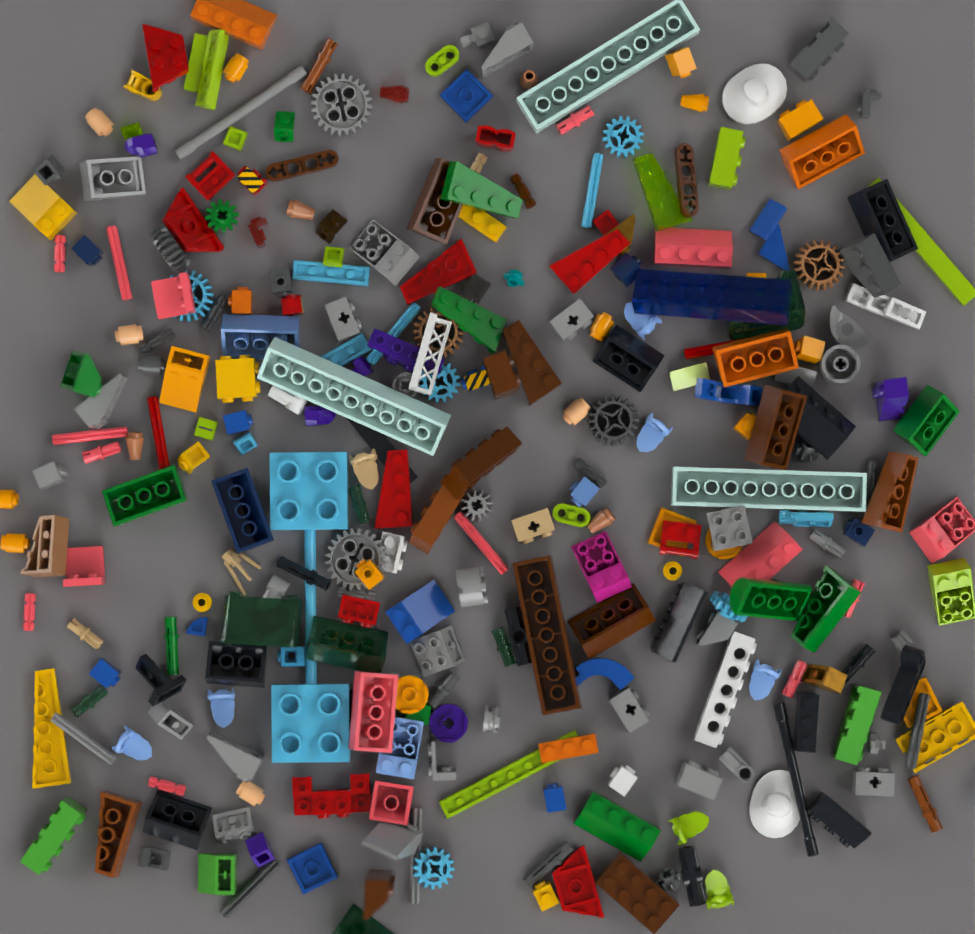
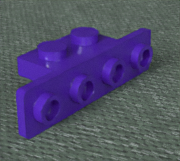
M374 329L367 346L383 353L387 363L394 366L397 364L401 365L405 371L413 374L420 348L378 329ZM432 358L424 362L427 372L433 370L436 366ZM443 358L441 359L437 376H438V374H439V372H440V370H441V367H442V365H443V363H444V359H443Z

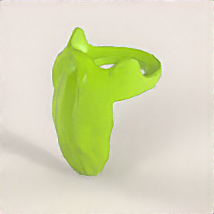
M694 811L670 819L668 822L673 823V832L679 837L677 844H684L689 838L704 831L709 824V817L702 812Z
M713 869L707 874L705 879L706 894L708 896L706 899L707 909H710V907H725L730 903L734 905V898L730 892L726 877L720 871Z

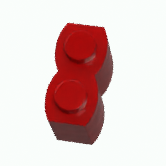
M487 125L478 126L475 144L482 148L495 147L497 150L510 152L514 148L516 133L508 129L496 130Z

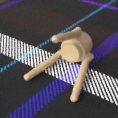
M232 547L222 556L225 561L223 564L228 568L242 595L245 596L246 592L233 568L236 566L250 581L251 577L239 564L242 561L241 558L257 569H261V566L243 553L238 554Z

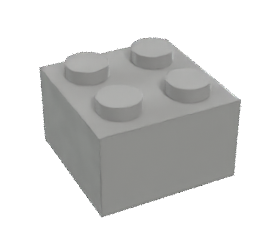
M690 759L689 762L683 761L675 783L682 788L715 800L723 780L719 776L720 773L710 767H707L705 770L701 768L702 765Z

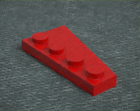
M616 229L549 265V267L570 291L576 294L631 242L619 229Z
M462 238L400 286L407 305L435 293L439 286L447 288L477 274Z
M408 449L389 450L387 453L374 529L413 526Z

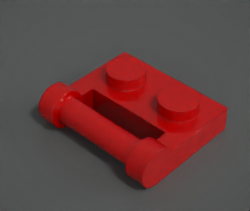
M213 151L208 154L209 157L191 174L188 173L184 176L207 201H210L236 176ZM216 162L217 166L198 183L195 179L212 163Z
M663 520L659 555H665L666 553L698 559L702 525ZM667 540L693 543V548L666 546Z

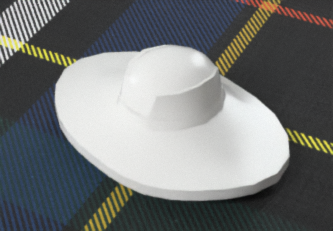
M752 65L736 74L726 84L722 94L724 110L737 123L754 124L775 113L783 104L787 93L786 79L781 71L772 65Z
M774 770L768 772L761 777L753 790L749 808L751 822L755 829L766 837H784L791 833L800 821L789 771Z

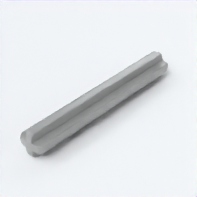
M55 713L52 716L51 722L108 764L114 763L117 758L114 754L60 714Z

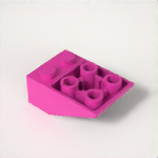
M606 531L571 546L597 603L632 587Z

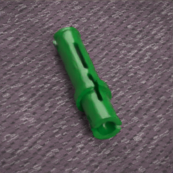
M164 617L167 675H179L177 617Z

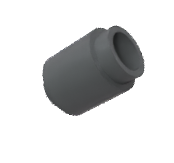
M158 355L139 356L138 372L161 375L162 371L166 369V360H163V356Z

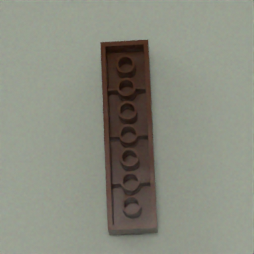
M549 555L514 562L512 564L542 716L581 709L582 704L553 558Z

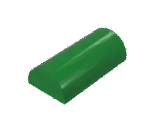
M175 465L102 490L113 527L188 501L182 479Z
M741 577L734 582L731 588L730 606L735 615L798 621L811 594L812 587L807 584Z

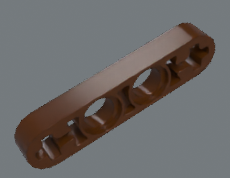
M682 143L674 151L679 210L682 216L691 218L699 211L694 153L691 145ZM682 149H684V152L688 153L687 155H685V157L683 153H680ZM683 166L689 168V176L682 174L681 168ZM684 185L691 187L692 193L690 195L684 193ZM688 204L690 208H693V210L690 213L689 210L685 208L686 206H688Z
M325 150L273 163L266 168L265 174L270 181L279 182L333 168L338 164L339 158L335 151ZM328 154H331L332 157H335V159L332 160V164H329L328 161L322 162L324 166L320 167V161L318 159V156H321L322 160L327 159ZM313 158L317 161L315 168L309 169L306 166L308 159ZM289 164H297L298 171L296 173H289L287 170ZM284 165L286 176H283V172L278 173L276 178L269 175L273 168L279 171L282 170L280 166Z

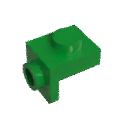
M276 111L274 124L275 141L294 142L295 112Z

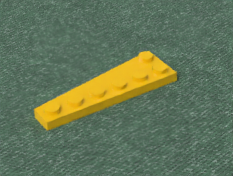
M56 669L35 671L33 789L72 783L65 732L51 722V718L55 713L62 716Z

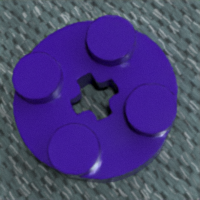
M443 704L437 707L431 714L429 726L437 739L442 742L451 743L459 740L465 734L468 727V719L462 708L455 704ZM447 718H451V721H454V725H451L449 729L446 725H443V721H446Z

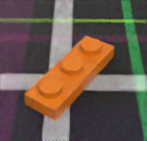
M595 733L538 743L541 763L599 753Z

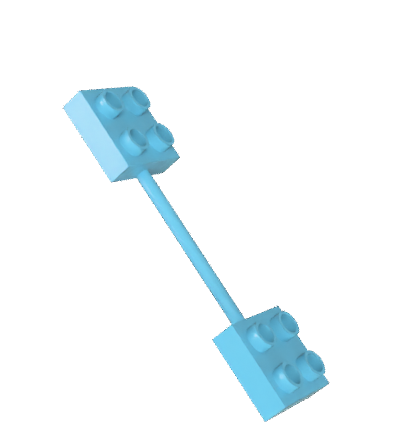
M348 452L270 453V530H304L305 568L316 571V530L349 529ZM305 581V683L271 685L272 763L350 762L351 749H348L350 734V683H317L316 586L313 584L309 585Z

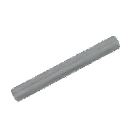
M413 808L412 824L417 826L418 830L422 832L423 810L422 808ZM422 837L416 853L411 855L410 904H419L420 884L416 881L419 877L413 876L416 870L412 868V865H417L414 858H420L418 852H421Z

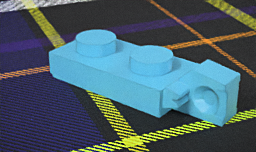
M790 510L779 511L778 518L779 524H793V527H830L833 522V513H828L827 511L811 513L806 510L794 513Z

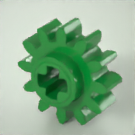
M219 199L218 205L211 202L212 209L206 208V213L210 215H207L205 220L211 221L208 224V228L214 226L215 233L222 229L223 234H225L226 228L233 231L231 224L237 225L238 221L234 218L239 216V213L233 212L236 206L229 207V200L222 204V200ZM219 213L221 215L225 214V220L222 218L218 219Z

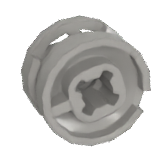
M403 372L394 378L392 384L394 390L412 398L418 393L409 390L412 378L411 373Z
M489 705L485 706L483 731L489 729L493 733H498L501 706H496L495 708L489 707Z

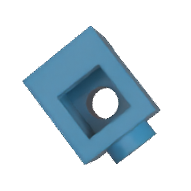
M282 646L281 651L277 653L278 662H281V667L305 666V646ZM290 652L295 654V659H289L288 655Z

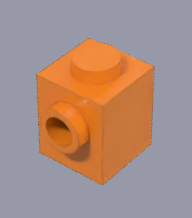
M237 287V290H232V295L228 296V306H232L231 313L253 315V292L248 290V287Z

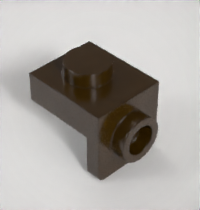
M332 209L320 222L315 233L322 240L330 244L348 220Z

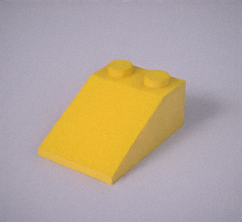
M36 174L9 201L51 241L77 214L48 185H44Z

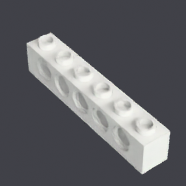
M735 631L729 637L693 737L695 741L714 748L717 745H721L724 734H722L723 728L728 726L731 718L728 714L731 708L734 709L737 702L736 692L737 690L740 691L743 686L744 680L741 678L744 672L747 673L750 666L749 656L754 654L757 643H754L756 639ZM737 648H742L744 651V655L740 659H736L734 656ZM731 666L737 668V674L734 677L728 675V669ZM725 684L731 687L728 695L721 693V688ZM717 703L724 704L723 712H715L714 707ZM716 721L718 723L715 731H709V722Z

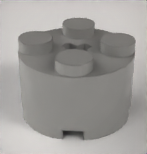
M835 345L827 349L823 353L822 360L819 361L820 374L824 380L832 384L839 385L849 382L860 370L858 354L847 345ZM839 360L843 364V367L840 369L835 365Z
M483 566L456 570L461 607L489 604L486 580L481 578L484 577Z

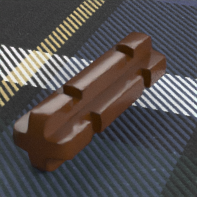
M518 173L512 175L510 181L515 185L520 198L525 201L526 208H533L536 202L533 197L531 198V193L525 183L521 181V176Z

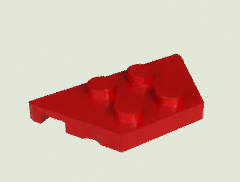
M142 24L153 92H156L162 85L170 84L177 77H181L189 72L184 39L181 34Z
M181 188L163 217V223L183 252L223 251L225 247L212 228H208V222L184 188Z
M581 845L552 872L562 911L605 918L584 845Z

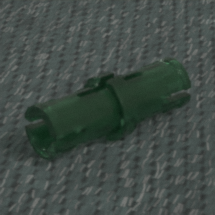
M360 484L349 487L348 490L353 501L352 507L353 509L355 508L359 525L370 522L371 519L366 507L367 501L364 500Z
M503 627L491 631L498 646L496 648L497 652L500 651L505 667L516 664L510 649L511 643H508Z
M102 685L89 695L83 696V700L70 708L72 713L77 711L74 714L76 718H79L89 708L93 709L98 701L108 695L106 690L98 694L104 689Z

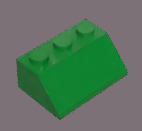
M927 385L912 406L909 407L903 418L897 423L893 431L904 442L926 457L960 411L944 393Z

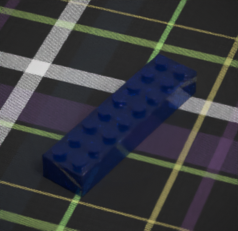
M638 269L632 305L635 314L788 325L793 293L792 281L788 279Z

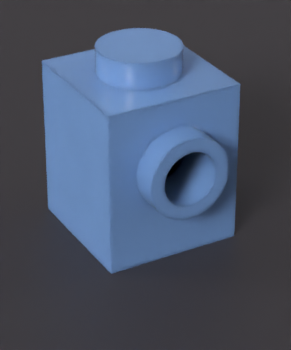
M584 476L580 482L575 481L569 489L572 491L570 494L573 497L571 501L578 507L581 505L586 507L600 488Z

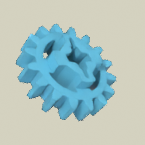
M619 116V121L613 118L612 125L606 124L609 130H603V134L607 135V137L602 139L603 142H607L605 149L611 148L610 154L616 152L617 158H619L620 154H623L624 158H627L628 153L633 156L635 154L634 149L639 151L640 146L638 144H643L644 141L640 139V137L644 136V132H639L642 126L635 125L637 120L630 122L629 116H627L626 120ZM623 125L619 130H613L616 126ZM629 127L634 130L635 135L631 134ZM624 129H625V130H626V131H625V134H626L625 137H626V138H625V140L623 141V143H622V145H621V137H620V136L622 135V133L624 132ZM611 139L615 140L617 147L613 145ZM627 144H633L630 148L624 149V146Z
M443 363L442 371L436 377V379L442 377L445 385L437 387L435 381L431 396L429 395L428 400H432L434 397L436 403L439 402V399L446 402V397L453 399L452 393H458L455 387L460 386V383L456 382L460 376L454 375L457 371L456 368L450 370V363L447 366H444ZM448 374H450L453 379L452 385L447 381ZM427 376L419 380L423 382L419 386L420 388L428 389ZM445 389L448 391L445 394L437 395L440 390Z
M714 591L709 600L712 604L716 605L715 609L723 617L729 618L732 621L734 619L739 620L740 622H744L748 617L733 613L730 606V594L727 592L720 593L719 591Z
M435 846L432 847V851L426 847L424 854L419 851L420 858H414L417 865H412V868L416 870L413 876L419 877L416 881L419 884L423 882L422 886L425 888L429 885L432 890H434L435 885L438 888H442V882L448 884L446 879L452 878L453 876L449 873L455 870V868L450 866V864L454 863L452 859H448L450 854H443L444 849L442 848L437 852ZM433 855L439 856V857H436L435 859H430V858H429V856H433ZM429 863L435 865V869L438 872V874L432 871L431 865ZM431 877H437V878H438L437 880H427V879H430Z

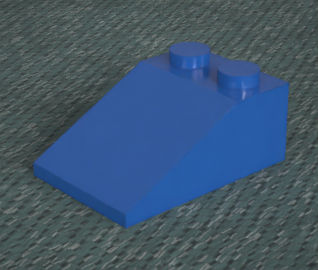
M432 580L387 610L386 614L406 644H408L454 613L455 610L435 580Z

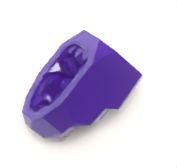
M152 133L132 137L124 143L126 151L141 158L158 154Z
M319 405L304 407L306 426L327 425L336 416L335 412Z

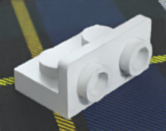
M383 531L381 536L382 542L379 546L386 547L382 554H387L388 556L383 558L387 565H382V568L386 572L397 574L398 570H402L404 560L400 559L401 553L406 552L408 541L405 540V536Z

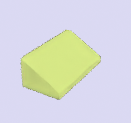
M706 362L669 372L673 391L695 386L697 378L710 380Z

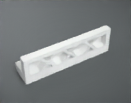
M431 312L409 385V390L430 396L452 324L451 321L437 318L438 314ZM436 323L447 326L445 332L439 336L434 330ZM437 340L441 348L438 352L432 354L429 345ZM432 358L436 366L433 370L427 372L424 362ZM426 376L430 381L429 390L418 387L419 380Z

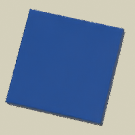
M468 69L440 94V97L465 123L494 97Z
M322 842L287 859L303 895L338 878Z

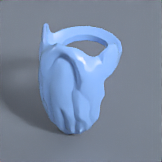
M636 302L625 304V319L643 340H645V334H650L654 330L656 323H662L658 315H653L641 304Z
M650 413L646 418L645 425H643L637 436L636 445L640 452L654 450L663 441L664 437L670 434L673 427L667 429L663 422L653 418V413Z
M759 659L755 661L749 684L750 695L755 701L764 699L769 695L775 680L780 677L782 669L780 668L775 671L768 664H759Z
M232 688L231 692L226 689L218 690L215 693H212L211 690L207 691V699L211 702L210 708L213 719L218 726L223 728L231 724L234 718V688Z
M124 726L126 732L121 734L117 745L112 746V749L117 753H124L136 760H147L152 757L150 743L131 728Z

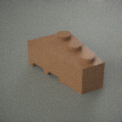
M57 515L39 516L32 537L34 543L31 551L27 553L28 561L25 569L22 568V575L35 578L66 576L69 533L68 518Z

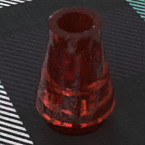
M404 85L381 87L380 98L403 104V102L407 103L409 88Z

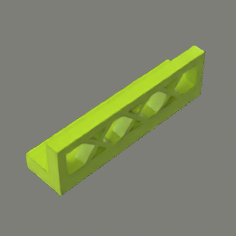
M225 30L209 31L195 106L209 110L216 109L229 35L225 34Z

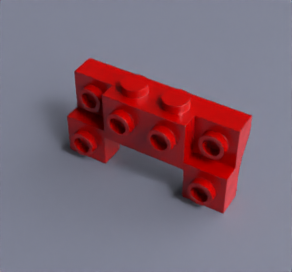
M370 773L350 774L351 788L313 790L312 776H293L294 816L318 815V818H329V815L337 814V817L341 818L349 817L348 814L356 812H370L372 803Z

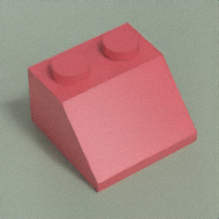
M375 781L369 819L408 825L414 787Z

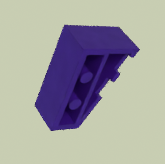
M907 377L886 379L874 383L872 396L873 399L876 398L878 421L902 419L901 413L904 412V407L902 408V406H906L909 398Z

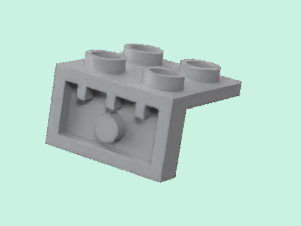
M745 506L707 513L713 551L753 543Z
M452 625L410 642L424 677L465 661Z
M432 739L431 743L428 744V757H432V763L428 764L429 776H433V781L456 780V769H452V766H441L437 770L436 739Z

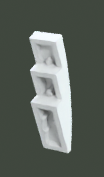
M851 283L844 300L852 305L918 330L926 314V311L893 297L882 295L874 298L866 288L855 283Z

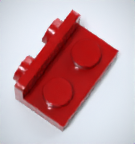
M343 594L338 617L342 618L341 622L352 624L353 621L361 622L360 626L371 628L372 625L377 623L380 602Z

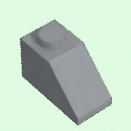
M165 701L154 707L152 706L147 712L159 726L180 740L194 726Z

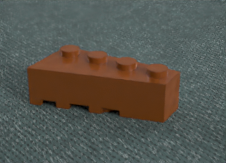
M889 451L862 520L863 524L902 533L918 457Z

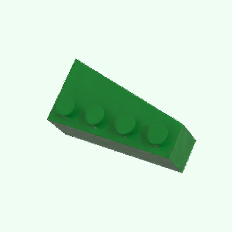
M458 161L449 162L440 199L508 218H519L523 199Z
M827 565L823 569L824 574L821 580H818L815 585L816 590L812 598L809 597L805 613L801 614L791 634V637L796 642L813 653L817 651L861 594L841 574Z

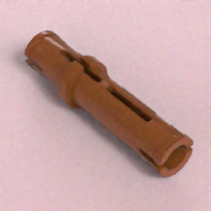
M327 38L320 53H317V59L300 86L301 90L311 94L326 64L330 63V57L338 43Z
M919 775L910 777L907 781L931 832L934 833L941 830L943 826L937 817V810L933 808Z

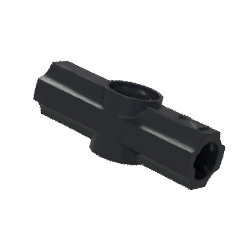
M521 606L505 609L517 666L530 664L532 660ZM516 631L524 633V639L520 642L515 641L513 638Z
M695 846L679 848L678 853L682 866L681 875L683 877V884L686 886L690 907L703 905L706 903V898L702 885L703 876L701 868L698 866Z

